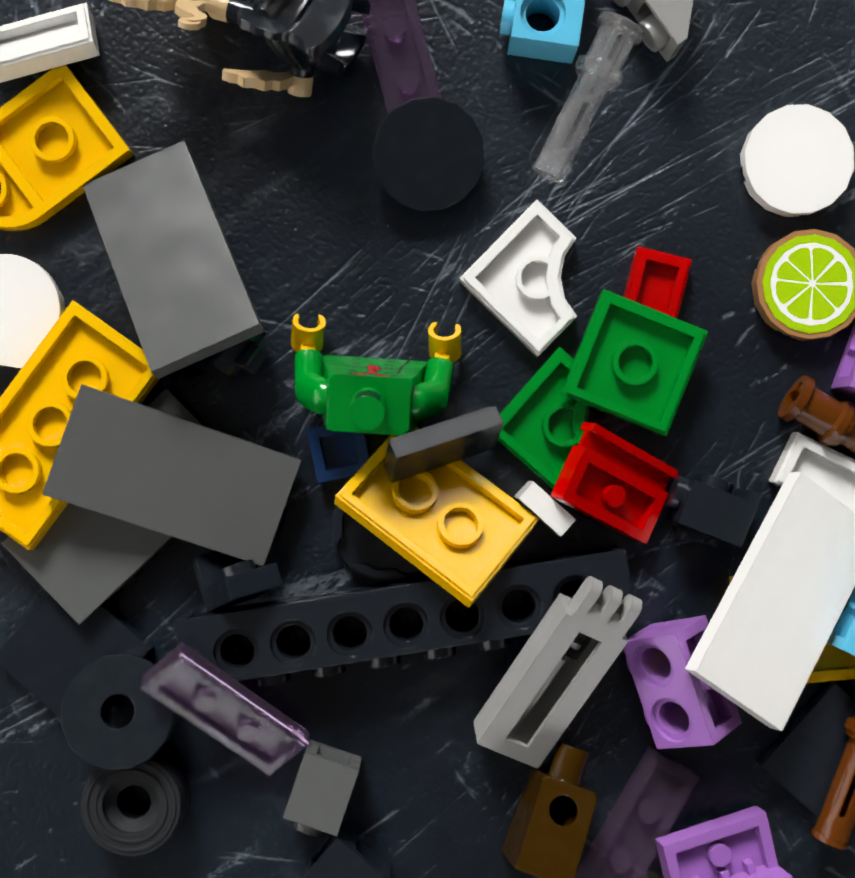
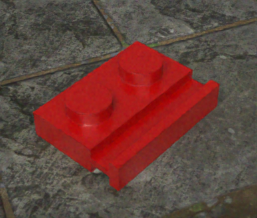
M583 422L580 430L584 431L578 446H572L550 497L633 541L647 544L669 494L665 492L666 486L670 478H676L678 470L598 424Z

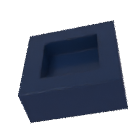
M325 425L306 429L318 483L354 476L370 458L365 433L330 431L325 428Z

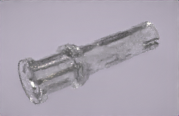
M609 11L600 13L596 21L599 29L587 54L579 55L575 63V73L578 75V78L536 162L531 167L535 173L554 183L563 184L565 175L583 139L587 135L607 91H614L616 87H619L624 78L620 71L633 45H639L645 35L643 29L638 24L620 14Z

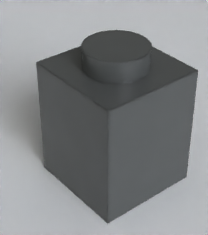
M310 740L283 818L293 821V827L304 834L322 837L325 833L337 836L359 773L362 757Z

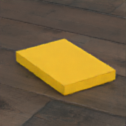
M390 435L335 495L334 504L470 608L534 529L539 518L462 460L391 483L384 464L390 439L400 435Z

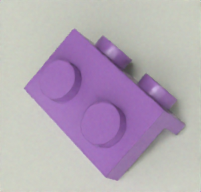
M752 806L655 838L664 878H793L792 875L778 865L767 813L758 806Z

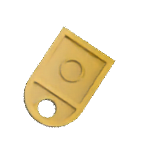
M67 65L49 70L0 107V230L23 231L41 225L85 192L84 184L111 173L134 156V153Z

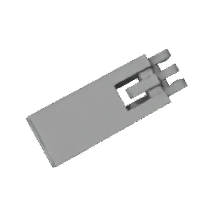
M588 576L573 598L560 593L474 719L477 744L538 769L628 643L626 633L642 610V600L631 594L626 595L622 600V590L612 585H608L602 592L603 582L592 576ZM582 634L590 637L576 657L566 653L569 647L577 651L581 647L579 639Z

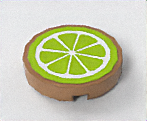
M818 229L794 231L767 248L758 263L757 269L754 271L751 282L754 305L767 325L775 331H780L782 334L790 336L789 338L800 341L830 337L849 326L855 318V250L851 245L836 234Z

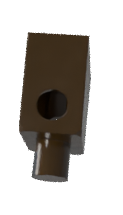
M559 742L549 773L536 768H532L501 849L515 869L538 878H575L597 802V794L581 785L591 753ZM562 796L563 802L561 807L556 812L550 813L549 808L553 799Z

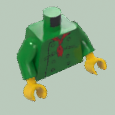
M299 314L293 316L291 347L297 352L294 356L296 398L304 408L316 414H321L327 430L403 435L412 432L420 421L438 416L447 406L454 371L453 362L457 361L462 355L461 326L459 324H456L453 335L441 337L438 336V323H432L428 328L429 356L431 359L428 361L322 355L320 351L324 345L325 318L322 315H318L317 327L305 328L299 324Z

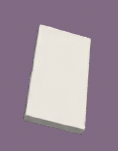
M789 472L685 667V670L769 728L779 731L784 729L855 587V513L802 472Z

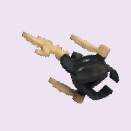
M109 0L121 3L125 7L140 8L146 11L158 10L165 12L174 10V13L181 17L178 20V27L185 30H199L205 27L207 15L203 11H206L214 20L239 25L240 29L249 31L254 35L263 36L275 55L291 66V71L271 72L267 70L223 68L222 80L238 84L242 88H255L261 91H282L288 89L287 92L296 97L311 96L314 68L337 75H343L358 57L366 40V36L345 29L351 18V11L368 15L371 8L368 0ZM341 36L335 55L326 53L325 51Z

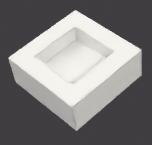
M528 480L514 496L552 532L560 537L576 521L573 516L534 481Z

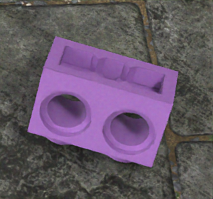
M706 615L650 624L627 638L628 643L623 648L627 667L632 674L644 709V717L650 727L657 749L715 745L742 723L736 704L685 670L709 624Z

